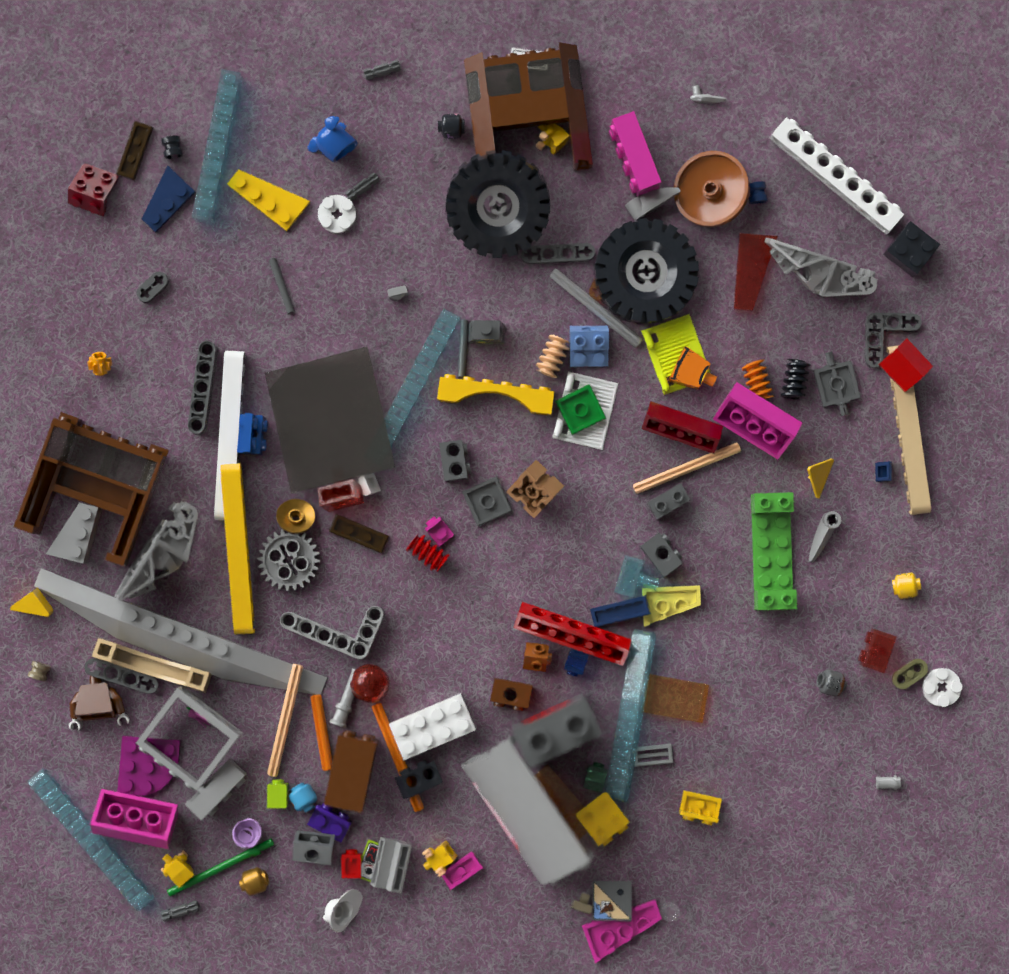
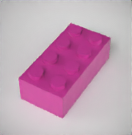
M632 111L613 118L609 135L612 141H616V154L619 159H623L624 165L622 169L625 176L630 177L631 183H629L632 194L636 193L638 197L659 189L661 180L635 112Z
M738 382L733 386L713 418L716 422L777 460L795 438L802 425V422Z
M101 789L90 823L92 834L168 849L179 814L178 805Z

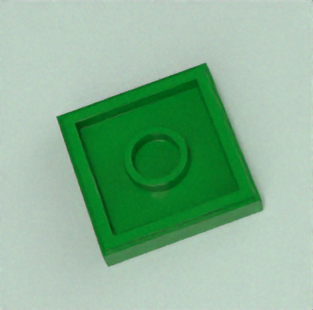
M590 384L555 401L571 435L606 419Z

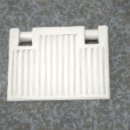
M568 372L562 397L576 391L572 389L574 380L580 381L578 389L590 384L606 419L574 435H571L569 429L567 434H563V425H566L559 410L553 438L603 450L618 383Z

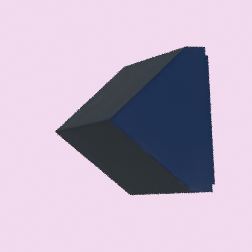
M892 461L875 463L876 482L893 481Z

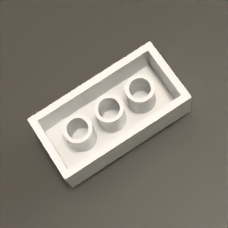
M461 693L389 723L403 760L476 730Z

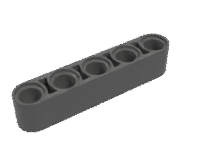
M211 341L202 342L199 345L188 418V429L196 435L204 434L208 427L218 348ZM207 346L213 347L210 355L204 354V349ZM204 365L210 366V371L207 374H202L201 372ZM206 383L207 391L200 393L199 386ZM203 402L205 404L204 410L197 412L196 405ZM197 421L202 423V428L199 431H195L193 428L194 423Z

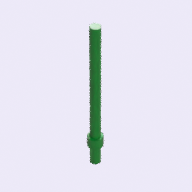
M270 838L257 844L255 847L190 878L180 888L175 885L167 889V893L171 897L252 856L256 857L262 854V851L274 846V842Z

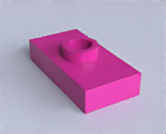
M471 851L446 868V873L441 877L450 890H452L481 870L483 866Z

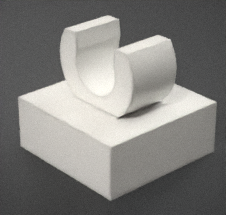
M374 473L358 478L359 481L355 483V486L361 485L363 490L359 493L360 496H367L381 491Z

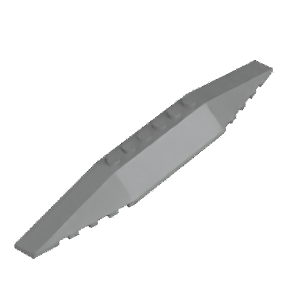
M41 568L34 587H38L45 594L119 640L187 666L209 672L211 675L221 679L287 690L293 666L291 663L174 620L126 600L121 601L113 595ZM303 668L297 692L321 695L327 677Z

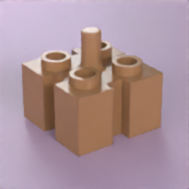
M537 460L507 490V493L516 502L520 500L525 504L523 508L533 518L564 487L554 476L550 477L549 474H546L547 469Z

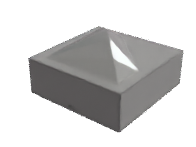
M405 285L387 290L389 299L400 300L408 295Z

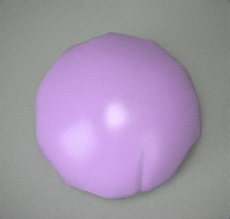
M251 818L237 822L232 831L233 841L238 847L243 849L255 847L262 838L261 826Z

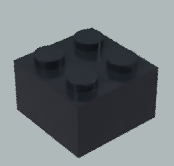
M910 221L883 255L911 277H914L941 244Z

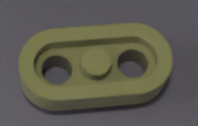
M922 659L909 661L893 673L891 678L892 684L898 689L910 687L927 674V663ZM915 665L920 666V670L918 672L914 671ZM899 676L904 677L905 680L903 683H900L898 681Z

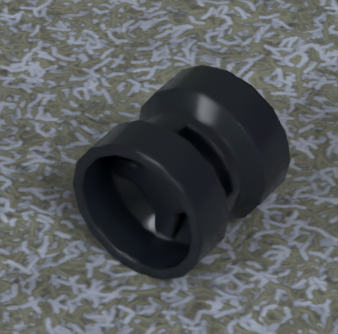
M172 135L161 139L162 145L165 148L163 152L165 159H172L171 155L177 154L178 158L183 156V151L179 148L181 143L180 136Z

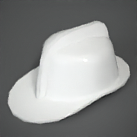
M351 889L343 894L340 899H333L327 904L323 919L330 923L332 930L335 932L343 931L358 914L363 899L361 892Z

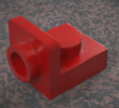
M346 849V853H342V878L362 877V853H358V849Z

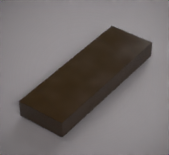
M134 121L116 175L135 181L153 130L152 126Z
M338 514L335 515L329 529L331 533L381 554L389 538L386 534Z

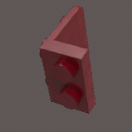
M83 164L68 187V204L90 211L93 214L104 216L107 208V197L117 183L118 176L92 165Z

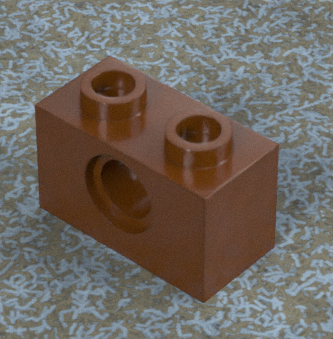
M494 678L490 701L494 702V706L505 707V704L513 705L512 709L524 711V708L529 707L533 685ZM509 689H513L517 693L516 698L513 700H508L505 696L506 691Z

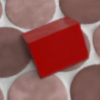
M908 338L878 364L904 392L922 379L933 367Z

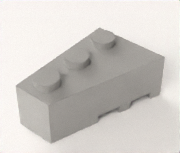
M79 503L46 554L88 564L102 508Z
M230 758L185 805L200 820H203L208 815L212 817L219 810L217 805L221 801L225 803L233 795L230 791L235 786L239 788L246 781L244 777L247 774Z

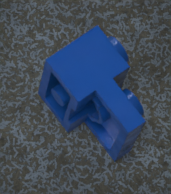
M253 413L240 414L237 453L262 455V452L266 451L267 440L263 439L264 432L268 430V421L265 420L264 416L254 415ZM254 430L258 432L257 438L253 437Z

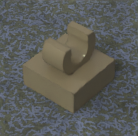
M582 893L579 901L573 900L570 908L588 915L591 914L593 906L587 905L590 895Z

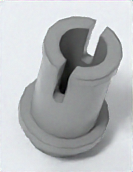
M893 775V777H876V789H894L896 791L901 788V779L896 775Z

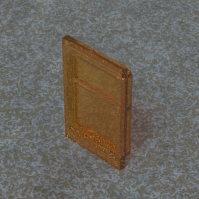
M648 674L641 712L703 723L709 685Z

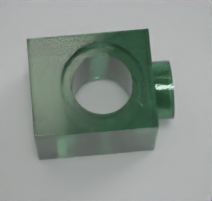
M593 762V765L588 764L583 788L603 792L608 769L604 768L605 764Z

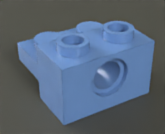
M570 326V367L608 366V326Z

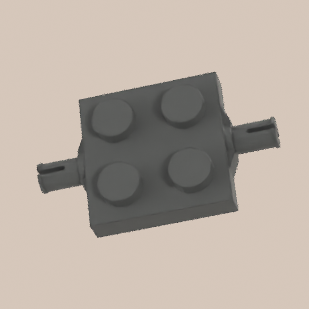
M833 352L825 353L827 365L813 370L822 407L839 405L841 416L848 415L846 403L861 397L851 361L835 362Z

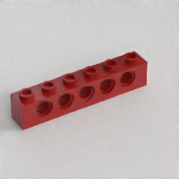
M525 602L521 603L513 627L514 629L621 666L625 663L631 644V639Z

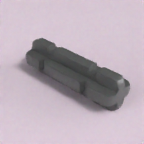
M395 60L391 64L385 63L374 66V69H364V76L366 80L374 79L373 77L375 76L377 78L391 74L392 71L398 72L401 70L399 61Z
M376 173L370 174L367 179L365 178L353 186V189L346 191V197L353 201L357 198V195L360 196L370 189L371 185L377 184L380 181Z
M195 900L188 904L185 903L173 907L171 910H163L161 917L163 921H168L172 917L178 918L189 914V912H197L199 904Z

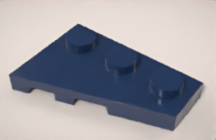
M168 165L142 217V220L155 233L195 193Z

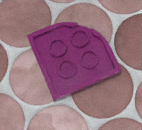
M122 736L117 788L119 793L135 796L149 795L162 789L173 778V775L170 774V770L166 766H160L154 761L152 755L145 754L139 749V745L136 742L140 737ZM147 739L148 742L177 764L179 763L181 740Z

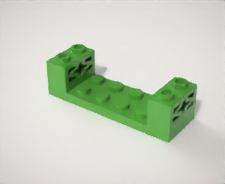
M754 493L751 495L754 610L797 609V592L793 590L790 513L794 512L793 493Z

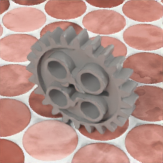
M281 529V535L273 532L275 538L272 539L268 536L269 543H262L265 550H259L263 554V557L257 558L263 561L258 566L259 568H264L261 575H268L265 579L266 582L273 580L272 587L278 583L279 590L284 585L286 591L290 590V586L297 590V584L304 588V581L311 583L309 576L316 577L313 570H319L315 566V563L321 562V560L315 559V556L320 554V552H314L317 545H310L313 539L306 540V533L302 536H299L300 533L293 534L288 532L286 534L283 529ZM295 541L298 544V549L295 552H290L288 545ZM281 544L284 545L287 555L293 556L294 559L291 562L298 572L297 575L294 574L291 565L284 562L287 558L280 547ZM278 550L281 558L278 561H273L271 554L273 551ZM301 558H304L307 562V566L304 569H299L297 566V562ZM284 567L290 571V575L287 578H282L280 575V571Z

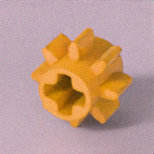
M104 352L93 353L87 362L88 370H93V373L98 376L107 374L111 370L110 366H112L111 357L107 358V354Z

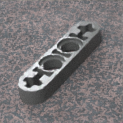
M590 243L532 246L526 251L522 250L521 258L526 264L590 261L595 255V248ZM575 247H579L578 251H584V248L588 247V250L592 251V253L588 257H585V254H578L579 258H575ZM569 248L573 251V256L565 258L562 255V251ZM537 249H541V260H537L538 256H533L532 260L524 257L528 250H531L532 254H538ZM550 249L554 252V257L546 259L543 256V252Z
M91 658L85 663V672L92 677L145 694H152L158 688V682L152 676L96 658ZM93 662H96V666L102 668V664L106 665L103 676L99 675L101 671L98 670L90 672L88 665H92ZM109 668H115L118 675L110 679L107 677L106 671ZM128 674H133L136 677V682L132 685L125 682V677ZM139 677H143L142 682L148 683L149 680H152V684L155 685L149 691L146 690L145 685L140 684V688L136 686L139 683Z

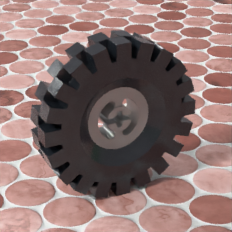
M496 150L486 151V155L483 156L477 154L471 157L470 162H464L450 180L446 196L447 221L449 227L453 228V234L457 240L461 239L463 246L470 251L474 248L477 250V254L485 257L487 253L493 254L492 258H502V254L507 253L508 257L518 255V250L526 251L532 247V242L534 240L537 242L543 235L542 230L547 227L550 214V194L544 176L540 175L539 169L533 163L529 164L527 158L519 154L516 157L512 155V152L502 150V154H496ZM504 194L508 195L512 201V206L508 211H506L507 200H505ZM489 195H491L489 207H491L492 213L484 205V201ZM495 201L501 203V206L495 204Z
M648 218L638 219L636 222L629 221L624 223L605 239L596 256L593 275H595L594 283L596 290L600 293L601 301L603 304L606 303L608 305V310L615 316L618 314L622 317V320L627 322L634 321L640 325H646L647 323L656 324L676 315L690 301L699 279L697 277L699 262L695 259L697 254L694 247H690L688 244L689 239L684 233L680 234L677 232L678 228L671 224L667 226L663 224L662 220L654 219L653 221H648ZM638 261L641 262L636 273L642 272L644 268L649 272L653 271L655 267L648 261L653 262L659 271L658 280L655 283L650 282L655 272L649 273L648 276H645V273H639L637 278L643 282V284H640L633 276V265Z

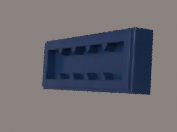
M646 595L590 609L595 627L651 614Z

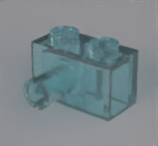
M625 555L614 592L635 598L637 589L640 586L656 591L658 586L651 584V582L659 584L660 579L643 575L646 561Z

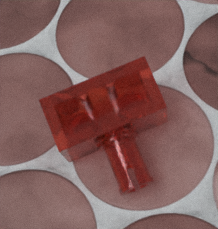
M343 467L332 469L334 484L317 488L319 506L327 512L364 503L361 485L353 479L345 481Z
M871 629V632L868 631L864 642L867 643L865 650H861L858 661H861L860 666L885 673L897 636L876 629Z

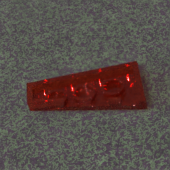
M739 234L733 310L753 311L772 256L770 253L771 248L765 243V239L777 240L778 236Z

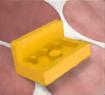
M683 790L679 814L683 815L682 819L694 821V818L701 819L703 824L713 825V822H719L718 816L722 799Z

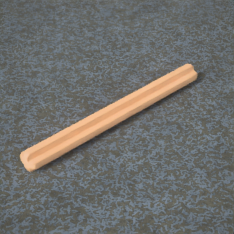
M737 442L716 450L714 454L709 453L633 485L636 494L644 492L739 453L741 448Z
M293 664L267 771V774L272 777L278 776L303 666L299 664Z

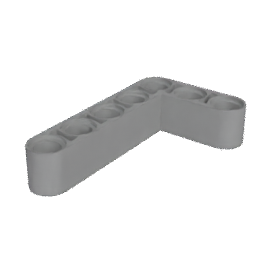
M379 606L370 607L365 614L356 638L294 612L283 613L280 617V624L287 630L356 659H363L370 652L384 619V611ZM373 609L380 611L381 615L378 620H373L370 616ZM287 615L294 617V623L291 626L285 623ZM305 622H309L312 625L310 633H305L302 629ZM365 627H370L373 630V635L370 638H366L363 635ZM322 630H327L330 633V638L327 641L320 638ZM341 637L346 638L348 641L345 648L338 646V639ZM357 645L365 647L364 655L360 656L355 652Z

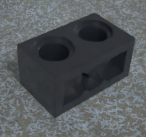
M421 761L416 764V768L412 770L410 767L399 771V776L394 777L403 799L411 798L443 783L434 761ZM424 770H427L429 773L428 779L424 777ZM408 777L412 780L411 787H409L407 784Z

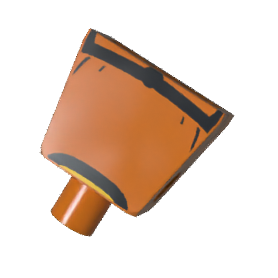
M685 346L668 381L698 390L702 382L713 387L717 376L707 372L711 365L707 360Z

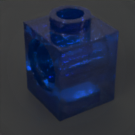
M570 648L568 659L564 666V669L567 670L566 674L578 677V674L583 675L589 654Z

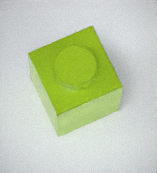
M274 779L272 783L267 784V808L288 807L289 783H284L283 779Z

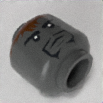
M826 669L818 675L816 685L823 694L839 696L845 691L847 682L841 672Z

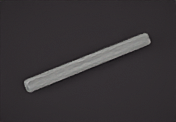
M558 269L553 270L550 277L630 344L634 347L639 346L642 339Z

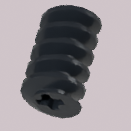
M788 359L792 362L786 364V367L790 370L785 371V375L789 378H784L783 380L788 385L782 387V390L787 393H782L781 397L800 400V397L806 396L801 390L807 389L806 386L802 385V382H807L808 379L803 376L810 373L805 370V367H810L811 364L803 360Z

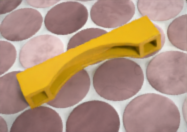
M450 374L440 377L437 401L458 403L473 395L497 393L517 400L533 414L551 416L554 391H550L551 388L549 387L531 389L532 386L527 384H520V387L512 386L513 383L511 382L493 384V380L482 379V382H478L472 377H463L462 380L456 379L455 375Z

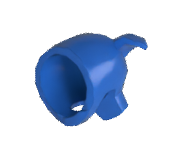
M331 116L325 119V127L320 130L316 137L311 139L308 150L310 152L319 150L330 161L336 162L353 151L358 143L345 131L347 126L344 123H338L339 117Z

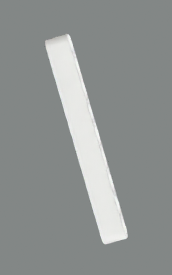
M225 351L214 508L215 520L224 521L220 467L224 464H239L237 447L240 414H242L241 395H243L244 383H242V376H244L245 364H243L244 351Z

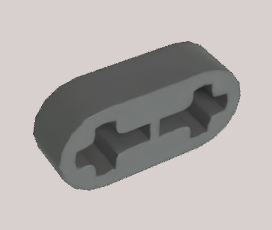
M163 272L152 274L137 289L138 299L145 303L151 302L167 287L169 283L168 277ZM157 276L159 278L164 277L162 280L164 283L162 285L157 284L155 287H153V285L157 282V280L155 279ZM152 288L148 293L150 295L149 298L141 297L143 295L142 290L148 291Z

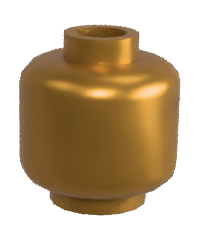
M259 867L244 871L242 879L239 880L241 890L246 891L250 896L264 892L267 889V885H269L267 872L265 870L262 871Z

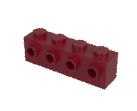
M650 401L641 429L714 454L721 438L723 426Z

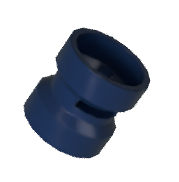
M766 182L750 183L749 204L768 202V196L764 191L766 189Z

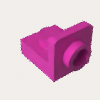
M434 516L426 522L427 527L425 530L439 547L454 536L440 517L436 519Z

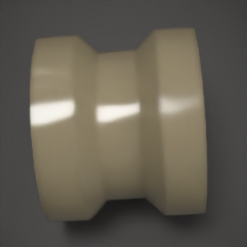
M32 661V669L28 672L27 676L40 681H46V674L50 671L51 666L38 661Z

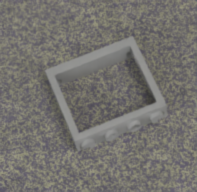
M180 686L175 690L136 744L139 745V749L143 753L152 755L157 764L166 766L170 770L171 775L184 780L185 785L189 789L198 791L243 732L184 686ZM178 698L230 738L199 780L147 741Z

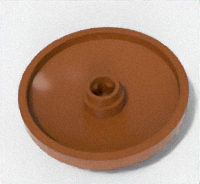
M706 151L693 156L681 167L674 182V187L679 188L681 191L674 196L677 208L686 219L702 227H718L735 219L744 209L750 193L749 177L743 165L732 155L721 151Z

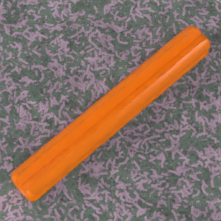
M320 694L312 695L310 700L321 766L323 771H329L332 766V756L322 696Z

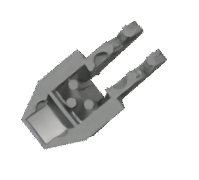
M765 239V243L771 248V255L783 273L788 274L793 271L798 280L815 294L823 297L868 295L877 288L878 279L874 278V271L860 268L857 274L855 273L857 268L855 265L777 240ZM802 268L803 276L796 269Z
M180 501V503L173 502L170 505L169 510L174 513L173 517L175 519L169 521L162 519L130 566L114 597L122 601L127 597L132 599L155 590V580L178 570L183 561L187 563L198 517L197 509L185 501ZM180 510H185L188 516L184 517L185 515ZM170 526H171V527H176V528H175V529L177 530V533H176V534L174 533V531L172 530V528H170ZM154 569L163 570L154 576Z

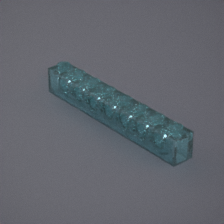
M221 69L192 213V219L195 222L214 225L243 81L240 72Z

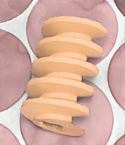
M549 335V339L552 342H546L545 345L549 349L542 350L546 356H540L539 359L543 363H536V366L540 369L537 370L538 372L552 378H557L553 372L560 371L556 365L563 364L559 358L566 357L563 350L570 349L566 346V343L570 342L558 336Z

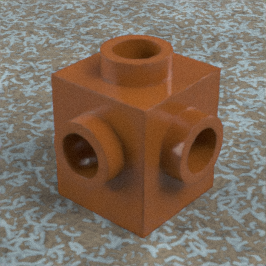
M526 642L523 669L546 672L547 664L551 665L552 653H548L549 645Z

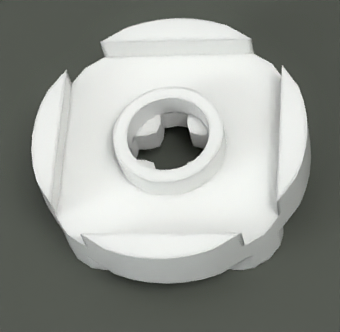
M332 195L324 198L320 204L318 219L327 231L339 234L350 229L355 223L356 210L352 201L342 195ZM336 209H339V212L342 213V216H339L338 219H335V216L332 215V212H335Z
M933 669L923 679L922 689L924 697L933 705L946 707L956 702L961 694L962 684L956 673L949 669ZM947 683L945 686L946 691L938 692L939 687L937 684Z

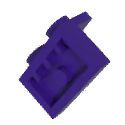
M324 803L322 805L317 804L307 825L322 833L334 834L335 840L341 843L352 823L349 820L350 816L343 812L337 814L332 811V806L323 805Z

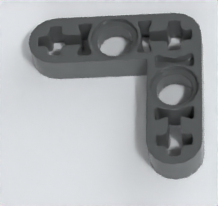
M876 312L868 315L865 320L866 365L869 368H877L878 364L883 360L884 331H916L922 324L920 316L914 313ZM873 316L876 317V320H879L875 330L879 329L880 333H869V329L873 330V323L869 321L873 319ZM890 317L897 318V327H891L888 324ZM902 317H905L904 321H910L912 317L914 321H917V324L914 325V328L911 327V324H904V328H902ZM870 336L878 337L879 343L877 346L869 343ZM879 348V351L875 352V357L879 358V361L875 362L874 365L872 361H869V358L873 356V351L869 352V349Z

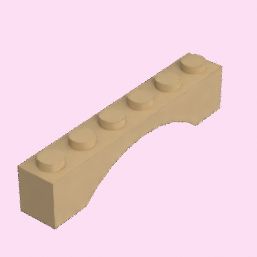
M98 638L92 654L93 658L206 693L212 676L209 672L151 656Z

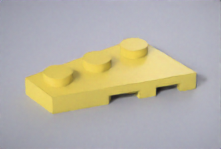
M700 585L642 588V596H647L651 614L643 616V626L645 627L669 616L700 606Z

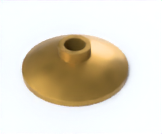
M290 499L279 506L276 519L283 530L290 533H302L313 525L315 512L308 502L301 499Z

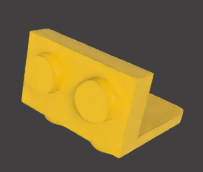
M606 792L602 793L577 813V818L598 846L601 844L606 846L613 840L611 836L617 832L621 834L629 828L627 824L630 821Z

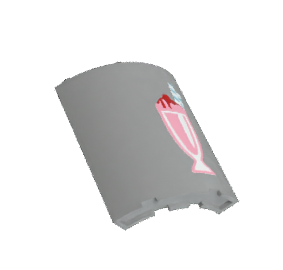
M512 735L493 747L489 753L486 751L482 754H476L464 762L461 767L538 882L542 885L551 882L554 885L563 876L580 868L583 870L591 864L590 861L594 855L592 852L587 855L515 748L514 745L517 741Z

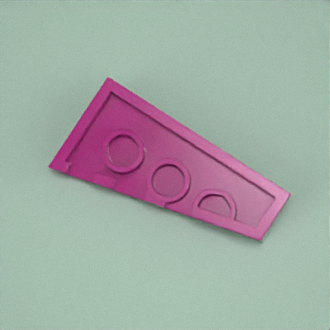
M654 899L632 907V921H592L582 925L595 963L662 918Z

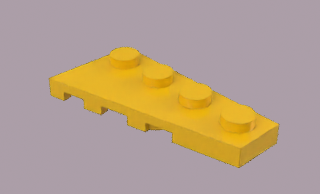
M239 169L227 183L230 188L285 231H288L310 203L309 200Z

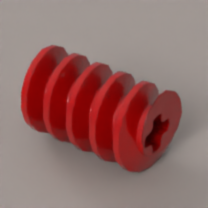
M417 535L406 548V551L409 552L413 549V557L419 554V562L425 559L424 566L431 564L430 570L437 569L438 572L449 558V554L442 556L443 549L436 551L437 544L431 547L432 540L429 539L424 542L425 535L420 537Z

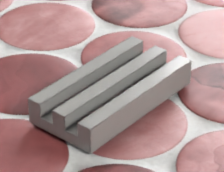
M671 743L633 747L635 767L673 763ZM668 748L667 752L637 754V751ZM669 757V759L638 762V758Z

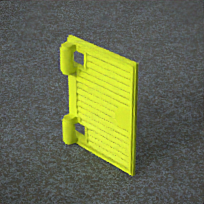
M690 314L641 331L664 395L686 388V386L675 383L669 386L666 378L671 376L685 346L705 359ZM656 333L659 342L654 343L651 334Z

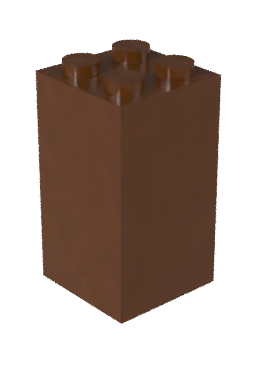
M345 730L338 735L323 805L363 812L379 740H375L374 735L364 734L362 737L356 736V732Z

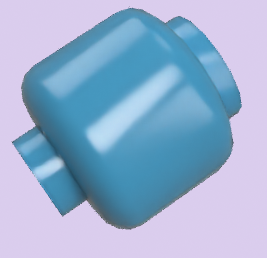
M303 782L290 790L289 799L296 811L304 810L307 813L315 808L314 803L317 802L318 797L311 785L304 784Z

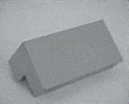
M380 837L370 885L375 888L387 889L390 892L402 893L412 845L403 840Z

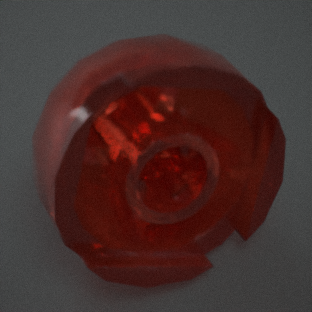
M361 665L354 671L352 681L350 680L351 692L357 699L363 702H378L389 691V677L377 665Z

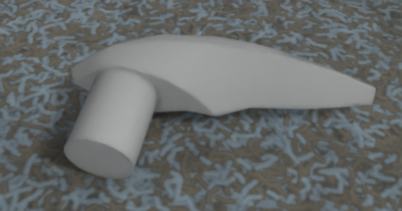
M699 85L692 87L693 96L690 99L699 103H718L727 100V98L701 94Z

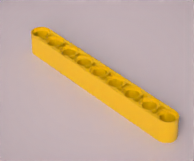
M241 463L221 465L220 472L234 634H254V608Z

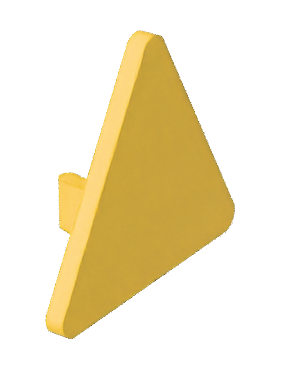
M830 458L809 466L807 469L808 478L811 481L816 498L821 496L834 459Z

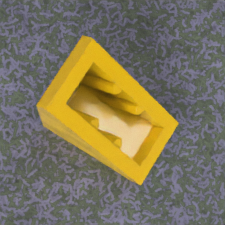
M38 587L10 608L12 611L46 617L53 614V608Z

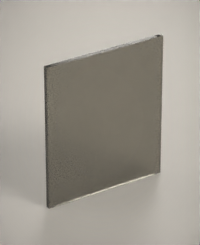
M368 347L265 373L292 494L395 468Z

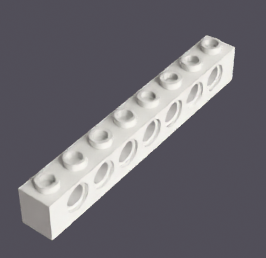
M786 117L769 139L887 235L904 215L901 212L902 209L895 203L891 204L885 194L874 190L869 181L866 179L862 180L857 176L858 173L853 168L846 167L840 157L829 153L828 148L824 144H818L813 139L812 134L801 130L795 120H789ZM795 135L798 138V142H791L789 136ZM804 147H810L813 154H806ZM819 159H824V160H826L827 166H826V167L821 166V165L819 164L818 160H819ZM839 171L842 174V178H835L833 172ZM848 183L855 184L856 191H851L848 188ZM863 195H868L871 198V203L864 202ZM877 208H884L886 215H880Z

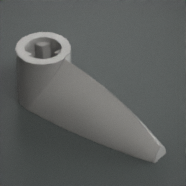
M677 187L656 189L632 199L625 207L636 222L681 191Z
M827 512L822 516L811 546L810 562L813 563L831 538L835 528L841 524V516L837 512ZM833 515V520L835 521V524L832 523L830 525L829 520H827V517H831Z

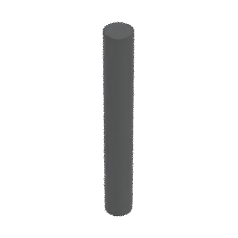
M272 258L269 260L287 314L295 312L277 260Z
M461 320L458 377H465L468 320Z

